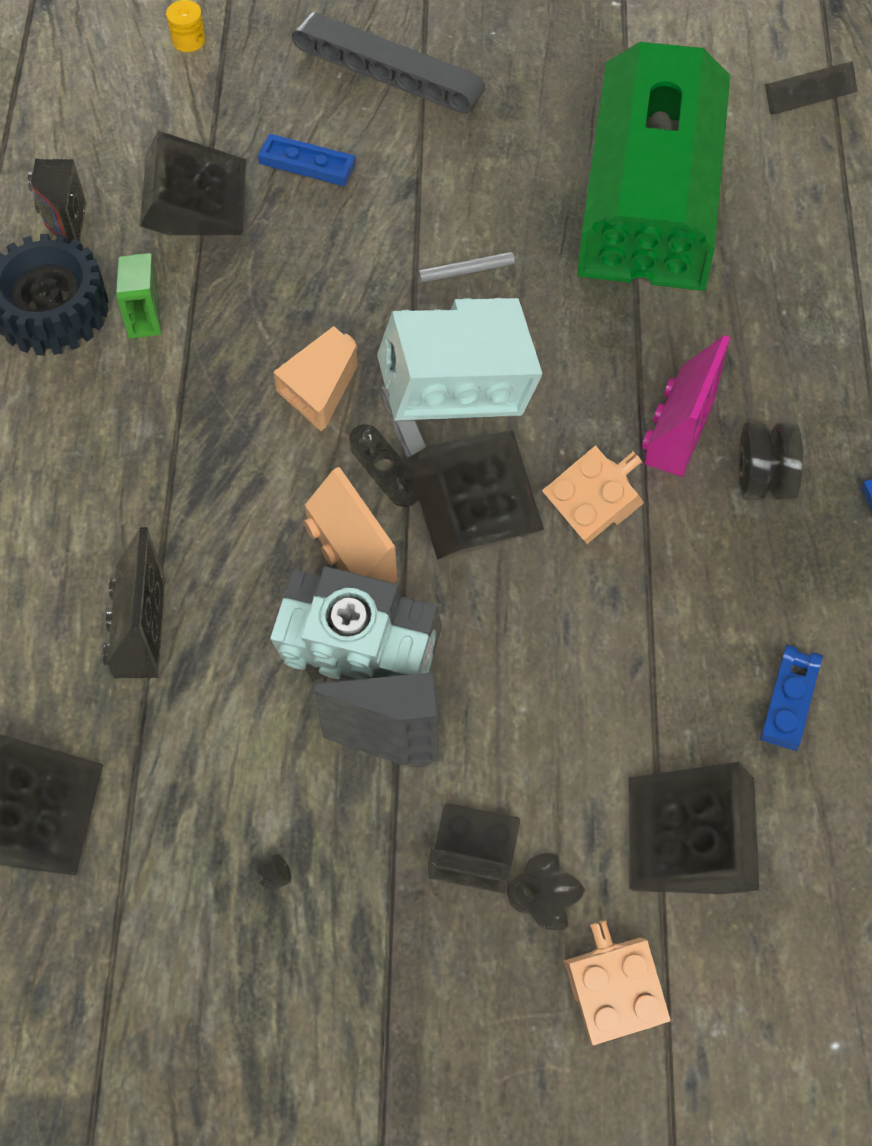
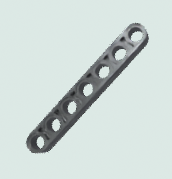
M316 12L308 13L292 33L294 44L308 54L459 113L471 111L485 90V83L473 72Z

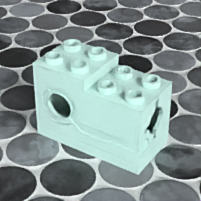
M518 298L455 299L451 310L392 311L377 353L385 387L389 390L390 395L388 399L394 421L521 416L543 374Z

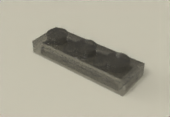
M853 61L765 84L770 114H778L858 92Z

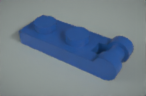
M786 644L763 726L761 741L794 751L798 750L822 662V654L811 652L810 655L798 652L797 647ZM792 665L806 669L805 675L791 673Z

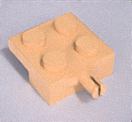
M595 445L542 491L585 543L588 544L613 522L619 525L644 504L639 494L630 485L626 476L642 463V460L632 451L620 463L616 464L607 459Z
M607 920L591 924L590 927L592 928L597 949L590 953L564 960L574 999L579 1004L589 1043L592 1046L670 1022V1016L648 941L639 937L614 944L612 943Z

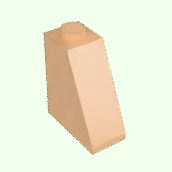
M333 326L273 372L276 391L320 431L327 427L358 367V347L356 342L350 335L342 334Z

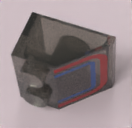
M35 159L33 172L28 174V188L30 192H34L36 212L41 213L45 227L56 237L57 234L66 236L68 244L73 239L80 242L86 199L74 159Z

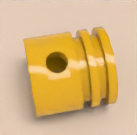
M180 0L172 3L166 10V17L173 47L182 52H192L200 49L206 42L200 6L191 0Z

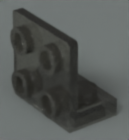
M449 803L445 804L435 849L431 848L429 856V879L506 894L520 819L515 816Z

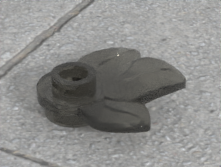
M552 853L537 855L527 862L524 874L516 876L509 884L508 898L515 910L531 914L539 926L548 930H563L568 927V919L564 909L577 903L583 896L585 889L574 876L563 872L559 873V858L556 854ZM523 887L530 889L534 897L527 896L523 891Z

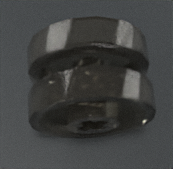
M746 422L741 431L738 458L739 485L743 499L763 500L770 489L771 494L776 500H795L800 491L803 467V447L798 424L796 422H778L770 433L764 422Z

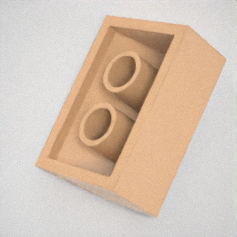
M341 468L334 469L305 504L307 519L303 523L308 534L313 540L319 539L323 545L321 551L330 566L336 564L339 570L391 583L397 582L394 544Z

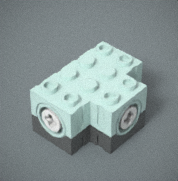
M324 566L321 576L296 569L292 570L270 639L281 659L284 660V664L289 667L304 670L306 666L319 669L320 674L329 678L340 679L341 675L355 678V680L429 673L442 625L438 605L402 597L400 592H398V584Z

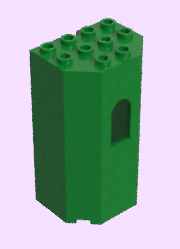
M638 42L606 62L581 234L577 277L631 283L636 278H645L654 286L706 291L715 249L730 74L704 48ZM656 112H665L669 115L670 119L679 120L678 131L647 128L646 119L647 117H652Z

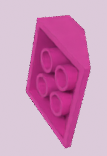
M723 335L683 364L676 378L670 377L664 396L668 397L665 404L659 403L653 418V422L657 423L654 431L648 429L643 440L642 449L647 450L644 464L684 477L715 401L731 337Z

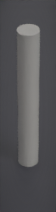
M513 252L418 270L420 282L425 283L514 265L515 260Z

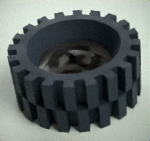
M40 234L39 241L33 242L32 237L28 236L22 238L24 242L22 246L17 247L14 242L6 246L9 253L5 256L0 252V334L5 336L6 341L12 346L17 343L20 351L28 353L30 348L33 347L36 355L45 356L46 349H52L54 355L63 354L61 347L69 345L71 350L80 347L79 339L83 338L87 342L94 337L92 328L100 331L104 324L101 316L107 317V303L109 301L99 265L89 248L83 249L81 242L73 239L68 244L67 237L57 234L56 240H51L49 234ZM61 290L69 293L68 297L65 300L63 298ZM32 300H34L37 309L29 307Z

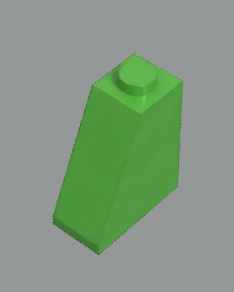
M152 253L119 257L116 295L128 338L161 335L157 273Z

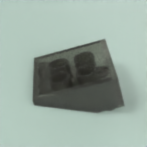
M158 130L146 153L140 227L167 235H241L244 222L246 159Z
M513 430L431 445L406 458L437 560L468 553L544 530Z
M148 527L139 528L116 564L115 578H110L109 596L113 600L112 610H107L106 629L107 632H110L109 643H104L103 663L109 666L114 679L158 678L166 580Z
M0 734V866L76 875L103 764Z
M739 761L629 777V889L632 891L730 894L759 890L754 777Z

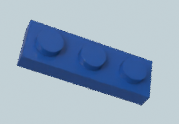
M270 133L258 154L259 164L341 186H346L356 166L355 155Z

